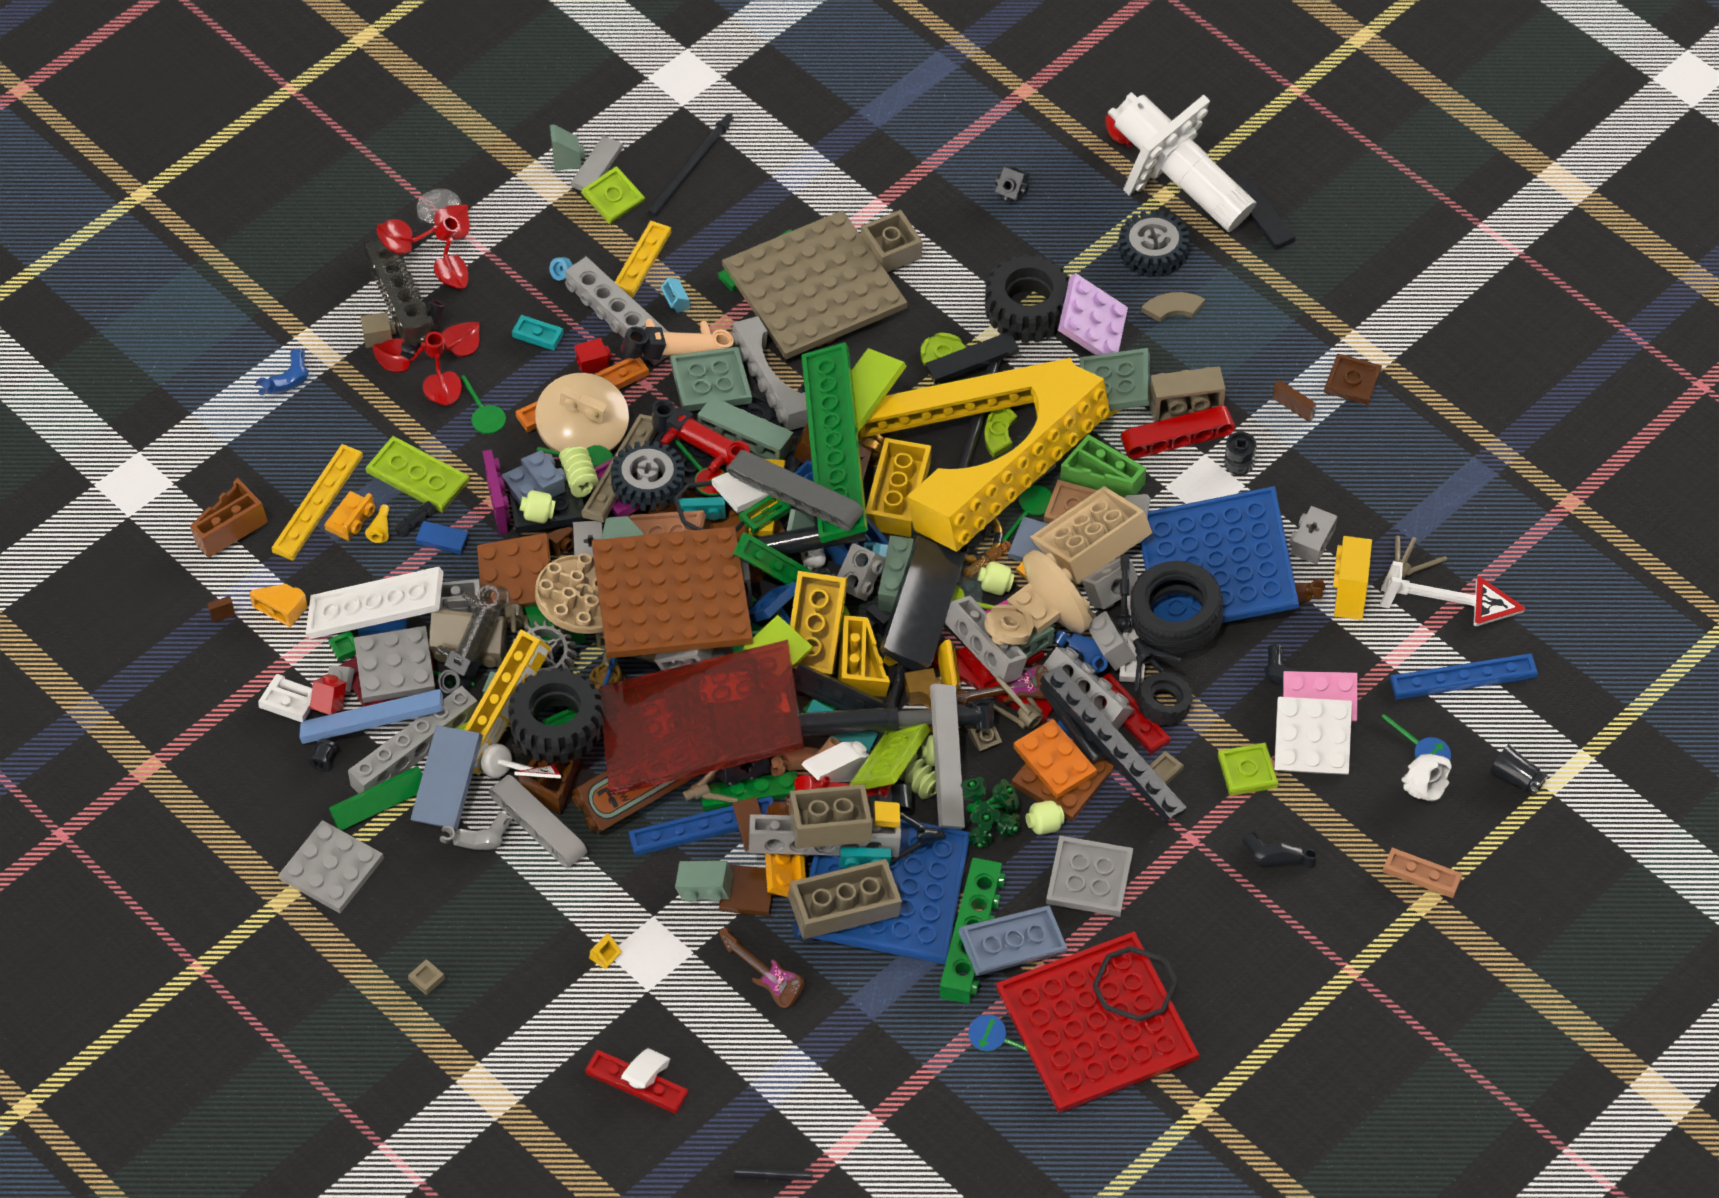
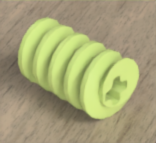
M584 447L565 448L560 452L559 458L569 488L575 497H584L590 494L599 483L593 463H591V457L588 450Z
M915 753L899 779L905 781V784L910 786L912 791L918 793L921 799H929L937 793L935 771L931 772V765L924 766L925 760L923 758L917 760L918 754Z

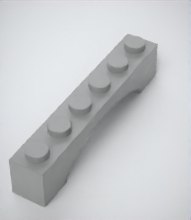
M759 317L734 322L732 333H730L734 338L733 346L739 347L742 361L746 362L750 375L757 380L759 390L766 395L769 406L774 408L778 421L783 423L789 431L806 426L808 417L805 392L799 393L787 386L769 367L762 350L766 348L767 330Z

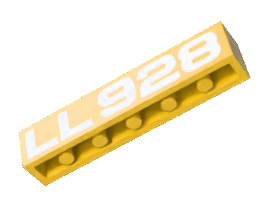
M520 630L464 729L483 735L473 771L477 775H480L482 772L481 758L485 749L499 742L510 722L508 706L510 705L511 694L516 692L515 688L519 683H525L526 677L531 674L533 676L537 674L552 648L542 640L523 630Z

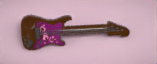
M1043 665L1031 667L1022 673L1021 678L1011 681L1007 685L1019 698L1044 699L1045 696L1039 689L1042 685L1039 680L1042 675L1048 672L1047 668ZM1001 685L969 692H965V690L956 691L957 704H968V701L1008 693ZM1010 695L1003 699L1005 704L1014 702Z
M721 928L719 933L728 952H735L762 974L760 979L753 977L752 981L757 985L767 988L780 1007L790 1008L801 994L804 986L803 978L796 973L784 970L777 960H771L772 968L770 969L739 944L740 940L731 934L729 928Z

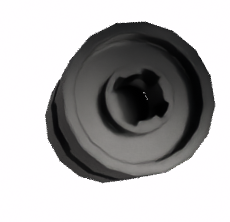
M1235 432L1227 438L1224 466L1230 473L1245 475L1253 470L1257 445L1255 438L1251 434Z

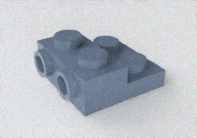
M542 450L522 458V466L501 475L504 485L519 505L521 504L522 496L527 497L531 490L549 493L552 497L565 492L564 481H566V475L562 468L556 469L552 455H545Z

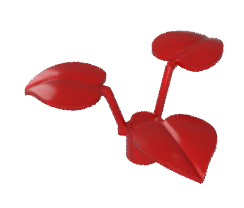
M450 205L439 209L434 215L435 225L433 228L415 238H411V228L401 220L391 219L377 226V233L381 242L386 248L397 254L409 253L412 249L411 242L415 243L436 232V237L439 240L446 241L443 252L444 258H438L434 262L433 269L436 277L442 283L457 289H464L467 286L468 270L465 262L455 254L448 257V250L453 239H463L469 233L468 205Z
M479 322L453 325L445 329L442 334L439 332L428 333L425 342L421 343V347L410 360L400 355L403 339H390L382 343L373 344V352L379 364L386 370L395 373L408 370L410 361H415L425 349L428 356L435 358L437 375H430L425 379L423 392L429 400L444 406L452 405L461 394V381L454 372L441 373L440 355H442L444 349L446 351L451 350L454 355L459 357L472 355L479 346Z

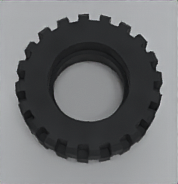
M1026 254L1020 258H1017V256L1011 257L1008 262L1004 260L998 264V268H994L991 271L990 277L986 281L985 313L986 317L990 320L989 323L994 329L998 328L997 332L1000 334L1010 332L1015 341L1020 339L1028 343V340L1039 342L1042 341V338L1046 337L1048 339L1053 337L1054 332L1059 333L1058 328L1070 277L1060 265H1054V261L1048 258L1046 260L1042 259V256L1039 255L1029 257V254ZM1020 292H1035L1041 294L1047 300L1037 305H1022L1016 303L1010 297Z
M551 668V671L546 672L541 670L535 676L531 674L526 677L525 683H519L515 688L516 692L511 694L508 714L514 742L517 747L522 749L525 755L530 756L532 754L534 760L541 762L543 759L546 760V763L555 764V761H561V764L568 763L569 759L574 758L576 760L581 758L583 752L589 753L593 749V744H597L600 740V734L604 729L601 695L599 690L595 688V684L589 679L586 680L585 675L579 672L574 674L573 670L570 669L560 671L559 668ZM554 706H565L577 712V715L571 721L562 725H545L535 719L540 712Z

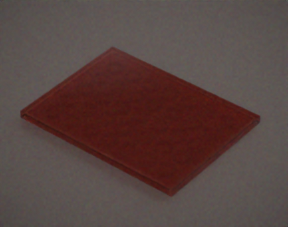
M788 640L599 686L604 716L603 734L608 787L611 796L804 749Z

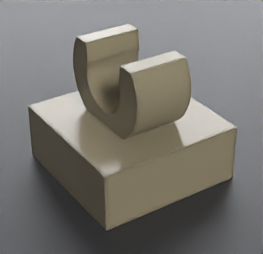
M427 959L408 975L409 981L425 995H428L445 979L444 974Z

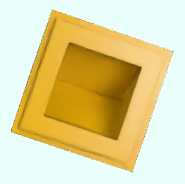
M606 933L591 949L589 958L602 968L607 969L622 951L610 934Z

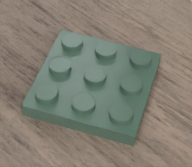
M739 347L670 355V364L682 408L688 411L701 410L711 397L725 401L732 406L752 403V395Z
M1148 348L1080 357V368L1104 378L1110 411L1150 405V354Z

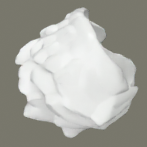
M1420 755L1408 766L1409 772L1402 777V782L1406 783L1404 784V790L1418 799L1422 798L1427 801L1438 800L1443 795L1444 789L1449 785L1447 778L1451 769L1450 760L1438 755Z

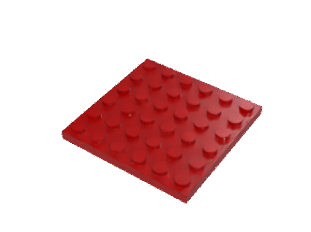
M1135 931L996 983V990L1058 1113L1199 1060V1053L1171 1000L1163 1013L1143 1021H1136L1105 1010L1093 989V983L1107 954L1129 946L1144 950ZM1132 951L1109 959L1098 984V988L1107 1005L1137 1016L1160 1009L1167 995L1149 958Z

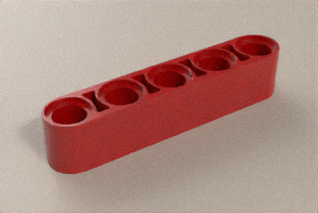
M1222 405L1133 427L1122 432L1120 439L1128 458L1138 459L1225 437L1233 433L1236 427L1228 408Z

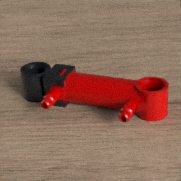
M658 400L652 406L653 428L658 432H666L660 440L661 445L668 444L672 440L686 441L715 458L708 467L710 472L719 469L723 463L728 467L740 450L750 453V447L747 443L732 441L693 419V413L682 407L675 411V405L669 400Z
M803 775L794 779V791L850 786V783L830 782L829 776H824L819 781L814 776ZM890 784L866 789L867 797L870 795H882L888 802L900 803V812L907 816L913 811L912 788L908 785L895 784L891 786Z

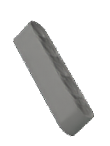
M511 775L505 776L489 789L492 799L565 868H569L587 854V849L583 842Z

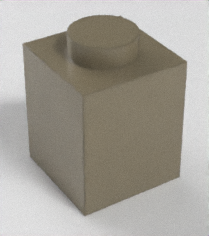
M388 312L360 316L366 348L373 347V344L392 339V334H396L394 320L389 321Z

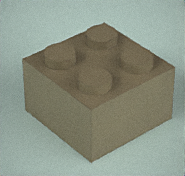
M902 210L861 226V237L886 272L922 258V240Z

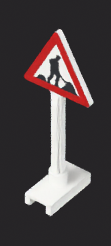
M1393 561L1381 587V591H1384L1385 594L1380 602V607L1390 608L1396 593L1404 595L1409 593L1474 606V626L1523 613L1525 610L1524 606L1480 576L1476 579L1475 595L1413 584L1410 581L1402 580L1403 563Z

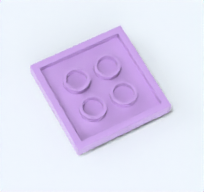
M1075 273L1069 279L1058 331L1095 355L1119 352L1128 307Z

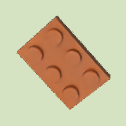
M1054 719L1013 744L1015 751L1056 799L1097 775V769Z

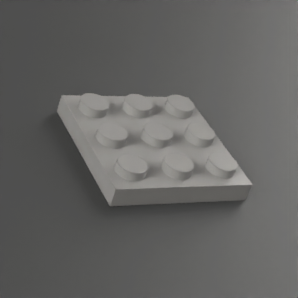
M426 626L354 637L363 703L416 695L435 690Z
M322 820L279 873V879L341 914L384 857L383 853Z
M1059 836L1046 904L1120 917L1133 848Z

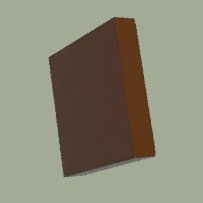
M1337 353L1324 388V393L1369 405L1382 365Z
M729 864L734 872L730 899H720L719 911L769 916L773 893L767 892L766 868Z

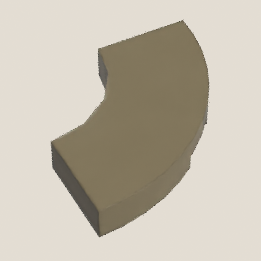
M1184 292L1166 293L1146 302L1142 306L1141 312L1158 322L1176 315L1193 318L1204 306L1205 299Z

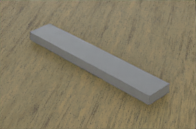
M934 683L930 686L939 828L961 830L965 828L963 792L961 788L962 776L956 686Z

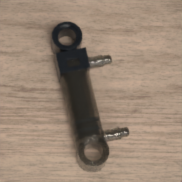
M484 585L479 590L478 596L467 591L463 592L462 598L475 605L476 608L457 649L451 650L442 645L437 647V652L447 658L445 666L450 668L443 671L438 679V685L444 693L451 694L460 686H463L466 690L470 688V677H475L482 662L478 660L501 610L509 604L510 593L504 586ZM495 592L496 600L493 602L492 594ZM454 677L456 678V685H455V687L453 686V683H452Z

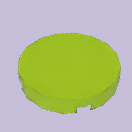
M950 333L935 334V337H928L922 344L921 360L925 366V363L966 347L957 336Z

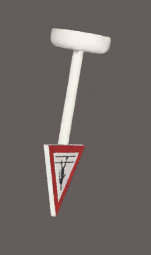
M494 743L488 746L481 758L482 770L492 778L504 776L510 768L521 770L516 771L515 775L561 778L554 764L533 768L512 762L511 752L502 744Z

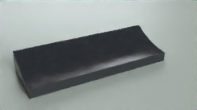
M918 536L914 540L879 649L880 652L912 671L925 670L931 666L966 553L956 552L940 546L922 536Z

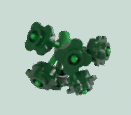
M983 777L964 780L961 783V788L964 790L963 798L976 801L975 803H969L967 806V811L972 813L970 816L971 821L978 823V827L971 829V834H968L969 844L974 847L984 848L993 843V840H991L993 835L990 834V829L994 821L998 822L997 830L1001 832L1000 837L1002 838L1005 836L1011 837L1019 828V815L1015 814V811L1019 809V799L1013 786L1006 779L1000 780V784L994 786L992 790L993 797L987 801L980 800L987 792L983 785L985 782ZM998 808H1000L1002 813L1004 814L1001 818L1000 812L997 810Z

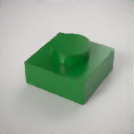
M351 631L328 639L329 646L338 663L356 656L354 636Z

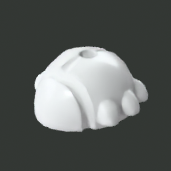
M823 549L802 552L800 559L805 567L813 570V568H819L824 565L826 556Z

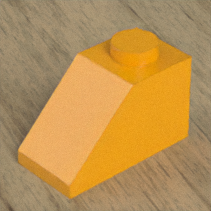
M287 584L254 589L249 593L252 607L290 628L308 608L304 592L297 587L293 588Z

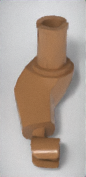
M829 737L820 750L802 747L784 753L783 760L781 757L775 756L771 760V773L774 776H780L785 772V768L789 771L807 770L802 765L805 760L841 742L835 737Z

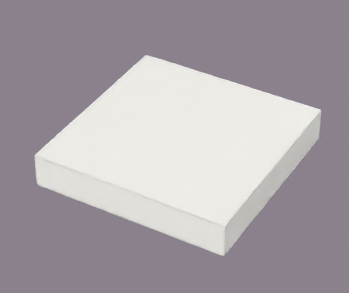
M728 472L712 479L713 487L737 513L748 509L769 496L732 477Z

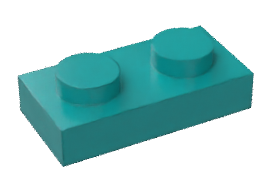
M523 315L520 316L512 330L513 338L555 351L564 334L561 327Z
M723 497L678 499L683 512L703 510L706 514L705 519H726L725 499Z
M841 847L839 868H850L886 859L890 866L891 848Z

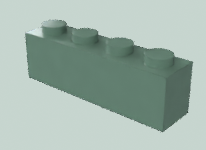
M711 397L698 413L697 422L732 441L747 443L750 447V453L762 459L784 460L793 448L792 431L732 406L725 401Z

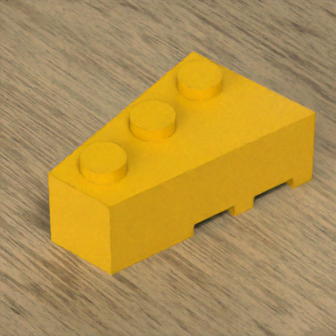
M1343 536L1342 545H1337L1333 588H1337L1334 617L1363 620L1372 539Z
M844 615L840 630L838 680L872 696L886 697L890 681L885 674L883 660L879 656L876 647L877 643L868 618Z

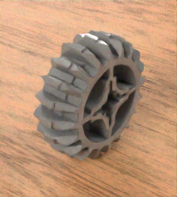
M546 620L543 621V626H539V623L535 621L534 628L526 624L525 632L552 647L543 662V665L547 668H540L539 671H551V668H559L560 671H564V669H569L568 666H574L572 658L576 657V651L573 650L575 642L570 641L572 639L570 633L564 634L565 629L562 628L557 630V626L553 623L551 627L548 626ZM540 637H548V638H551L552 640L545 641V640L541 639ZM562 647L563 656L556 664L553 655L557 653V649Z

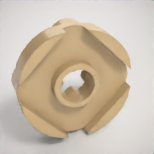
M1002 604L992 607L991 611L987 613L984 626L986 631L992 636V641L998 645H1004L1005 643L1025 645L1028 643L1034 628L1032 618L1026 612L1023 615L1017 612V607Z

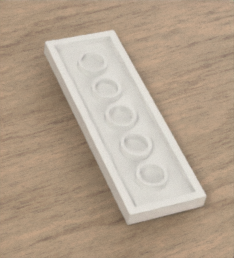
M440 567L311 595L306 635L309 639L439 611L443 571Z

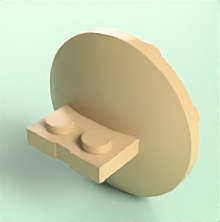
M573 373L554 380L541 393L535 412V422L540 437L551 450L559 452L568 447H584L587 449L593 445H601L611 452L623 440L629 421L628 406L618 388L608 380L589 373Z
M1036 550L1028 552L1023 557V565L1029 584L1007 599L1008 605L1017 607L1016 611L1022 615L1026 612L1032 618L1034 623L1033 630L1037 634L1056 621L1074 633L1081 634L1086 631L1093 621L1088 613L1090 604L1079 594L1071 582L1073 578L1066 568L1061 569L1057 565L1056 559L1050 553L1045 555Z
M587 553L565 556L552 561L544 567L537 578L535 586V600L542 614L556 626L571 632L583 634L603 632L593 556Z

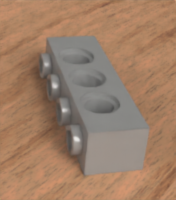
M970 595L951 601L945 624L995 678L999 676L1005 683L1021 678L1027 656L1017 645L1006 643L998 645L992 641V636L986 631L984 626L987 613Z
M1056 647L1043 666L1047 668L1048 672L1060 666L1069 677V671L1072 667L1074 672L1070 678L1110 723L1119 730L1134 710L1128 705L1129 700L1120 693L1116 694L1111 689V683L1102 677L1099 678L1094 673L1095 670L1091 665L1078 659L1079 654L1070 647ZM1089 682V684H1090V690H1089V692L1087 693V692H1086V685H1087V683ZM1104 698H1106L1107 705L1105 708H1103L1102 706Z

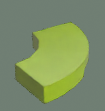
M1010 407L991 411L987 418L984 434L985 443L993 458L1012 448V441L1008 432L1011 426L1017 422V415Z

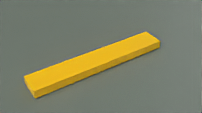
M341 444L272 546L273 553L292 561L295 559L363 458L361 451Z

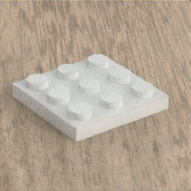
M1278 697L1274 771L1348 775L1352 701Z

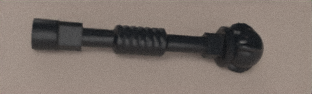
M1127 554L1120 555L1122 579H1120L1121 610L1120 614L1117 615V627L1123 632L1128 631L1132 625L1131 615L1128 614L1127 596H1129L1128 570L1130 555Z

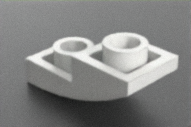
M647 1048L628 1066L622 1075V1079L629 1081V1084L635 1088L644 1089L654 1083L657 1073L668 1067L670 1058Z

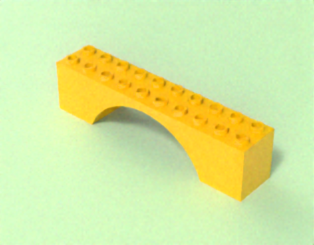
M1063 359L1059 360L1031 385L1037 421L1030 434L1021 444L1002 457L982 465L961 469L938 468L907 496L914 530L956 552L960 550L1110 414L1104 378Z

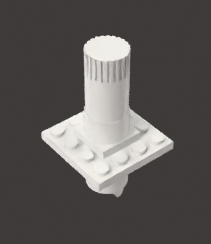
M1132 92L1117 109L1112 108L1109 110L1108 114L1116 121L1115 127L1140 150L1123 189L1129 196L1135 191L1140 192L1147 185V181L1150 178L1154 180L1164 172L1228 232L1238 227L1256 206V201L1218 167L1193 141L1197 136L1196 131L1203 123L1201 121L1202 118L1208 113L1207 107L1210 100L1205 95L1195 101L1173 121L1145 95L1136 97Z

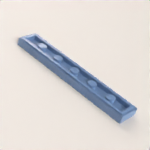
M441 689L306 720L300 724V740L302 744L319 739H326L441 712L443 694Z

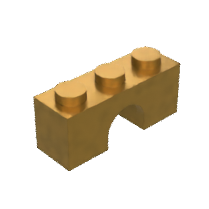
M933 668L905 673V690L909 706L924 705L931 709L930 686L934 683L941 684L940 677H935ZM928 725L930 729L928 735H933V726Z

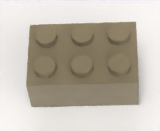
M1220 366L1151 375L1149 406L1153 422L1216 406H1224L1225 385Z
M865 784L790 791L789 814L796 849L871 842L872 818Z

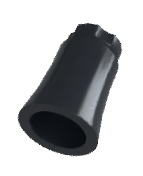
M1510 744L1503 749L1490 770V773L1504 778L1533 795L1541 789L1548 777L1547 774L1540 771L1539 767L1524 758Z

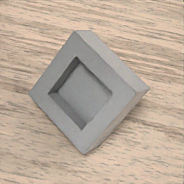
M329 665L328 674L335 675L339 680L345 681V692L350 693L355 669Z

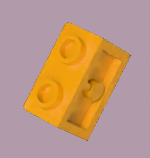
M350 491L324 524L325 530L350 541L354 534L359 533L366 518L371 517L374 513L373 495L367 493L365 497H362Z
M765 854L767 892L788 897L790 882L806 878L805 856L801 854Z

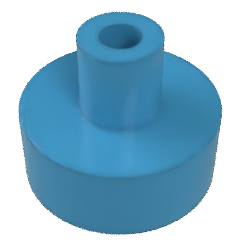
M566 257L553 259L550 263L551 276L556 280H566L565 270L573 266L571 261Z

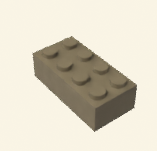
M886 859L791 881L788 898L803 939L898 917L902 903Z

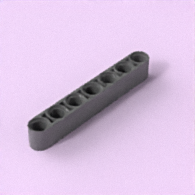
M740 450L726 468L732 477L744 484L846 531H850L864 513L863 508L854 500L745 450Z

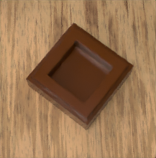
M230 596L207 603L212 623L236 616Z

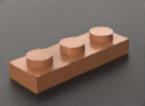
M1395 848L1391 849L1383 867V873L1454 898L1463 873Z

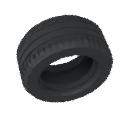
M1168 561L1157 564L1142 573L1131 590L1130 608L1133 628L1143 643H1147L1148 646L1155 650L1168 654L1191 653L1211 642L1221 627L1223 603L1220 586L1208 570L1197 564L1187 561ZM1173 593L1188 594L1196 598L1202 605V608L1194 617L1181 622L1165 621L1156 616L1151 610V607L1159 598Z

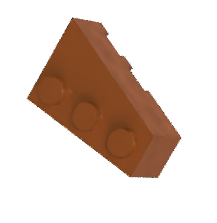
M238 478L233 482L234 486L227 493L223 492L219 496V501L212 508L208 507L190 525L196 546L208 558L268 523L263 504Z

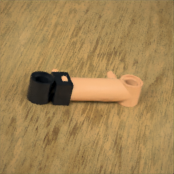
M647 319L645 321V330L637 326L628 328L620 350L626 357L631 359H637L643 354L644 359L660 360L662 355L732 348L734 338L728 331L721 329L711 334L706 321L700 322L701 333L663 332L662 327H655L653 320Z

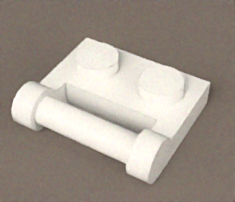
M276 674L258 701L259 708L303 723L311 711L312 688L285 679V676Z

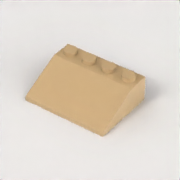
M1104 486L1030 536V538L1045 555L1048 553L1052 554L1057 561V565L1061 569L1066 568L1072 575V581L1079 584L1082 582V579L1106 566L1118 556L1123 555L1137 543L1142 542L1147 536L1152 534L1145 511Z

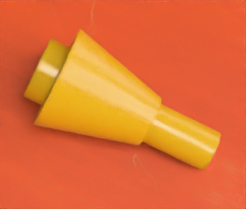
M380 506L378 515L365 531L366 537L374 543H383L388 540L387 516L389 506Z

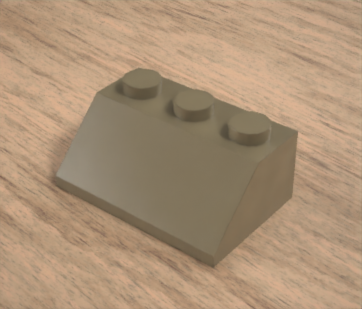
M442 609L431 612L429 639L431 658L440 662H446L451 650H455L457 653L464 651L478 621L474 616L478 614ZM496 616L493 619L494 621H492V625H486L472 655L474 658L482 661L480 665L500 667L505 658L508 639L503 616Z

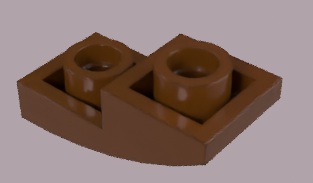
M571 527L562 528L547 534L549 537L550 553L552 552L557 557L561 556L564 552H568L574 545V530Z

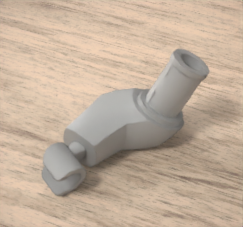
M499 812L490 828L480 831L458 829L455 832L451 826H444L441 831L448 832L450 837L441 836L440 841L448 843L453 840L454 845L473 850L496 849L502 844V835L512 822V819L510 817L507 819V814Z

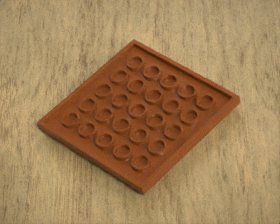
M735 527L592 540L607 658L753 644L740 558L733 554L738 544Z

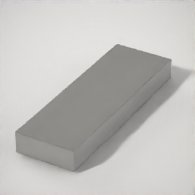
M602 136L571 181V187L582 191L584 187L604 175L623 149V144Z

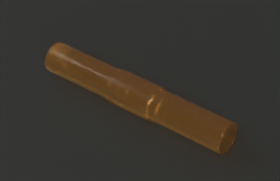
M1003 542L979 558V560L963 570L964 575L970 578L980 571L981 567H986L989 562L995 561L1010 550V542Z

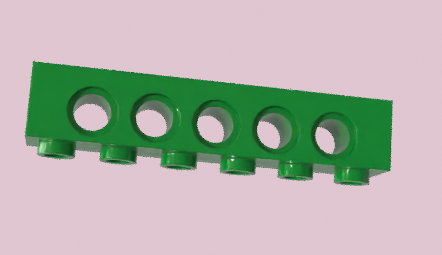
M972 858L940 984L941 999L970 1004L971 996H976L979 981L976 980V974L968 954L964 953L966 949L958 930L963 926L995 919V916H992L993 909L998 910L1000 895L997 894L998 888H1003L1006 874L1002 873V863ZM981 887H987V888H989V889L983 890V889H980V888H981ZM976 908H982V909H984V910H982V911H976V910H974V909H976ZM965 972L967 975H959L958 973Z

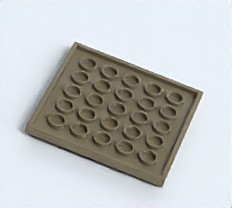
M843 210L722 260L724 269L755 315L759 317L767 333L785 359L907 308V301Z

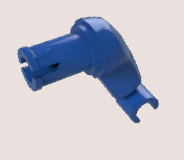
M301 349L290 351L291 366L283 374L272 376L268 379L264 377L259 378L254 385L262 386L258 394L286 392L304 383L309 374L305 368V351H301Z
M1058 631L1053 637V641L1062 648L1069 642V647L1082 655L1083 661L1094 668V673H1100L1106 669L1107 659L1103 656L1094 639L1075 633L1070 637L1064 631Z

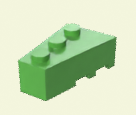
M1088 434L1062 463L1060 480L1095 490L1105 486L1119 496L1125 497L1126 495H1136L1145 485L1146 467Z

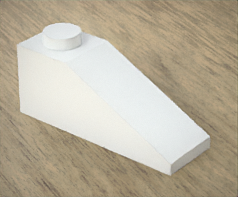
M858 741L842 742L805 760L802 765L817 780H821L824 776H829L831 780H853L869 757V754L866 752L867 748Z

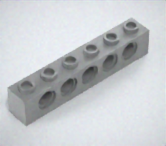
M587 256L565 270V284L569 291L575 292L586 306H590L601 320L604 319L610 325V328L615 333H619L623 338L630 327L637 326L645 330V321L647 319H652L655 327H662L663 332H668ZM662 355L660 360H644H648L655 366L669 355Z
M460 686L443 699L441 712L420 716L350 768L348 774L351 787L359 794L409 770L428 755L436 725L456 729L468 722L478 706L477 700L463 686Z
M750 814L749 853L839 856L841 847L891 848V857H899L900 825L899 828L874 826V818H872L871 842L796 849L789 815Z

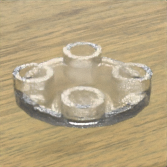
M430 190L424 193L418 200V217L428 223L435 224L434 215L439 209L450 205H461V200L457 194L450 190Z

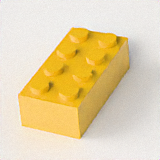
M885 438L866 507V515L880 532L912 537L914 526L907 496L927 479L931 464V446Z
M798 571L790 626L813 646L812 651L800 663L822 673L834 674L848 578Z

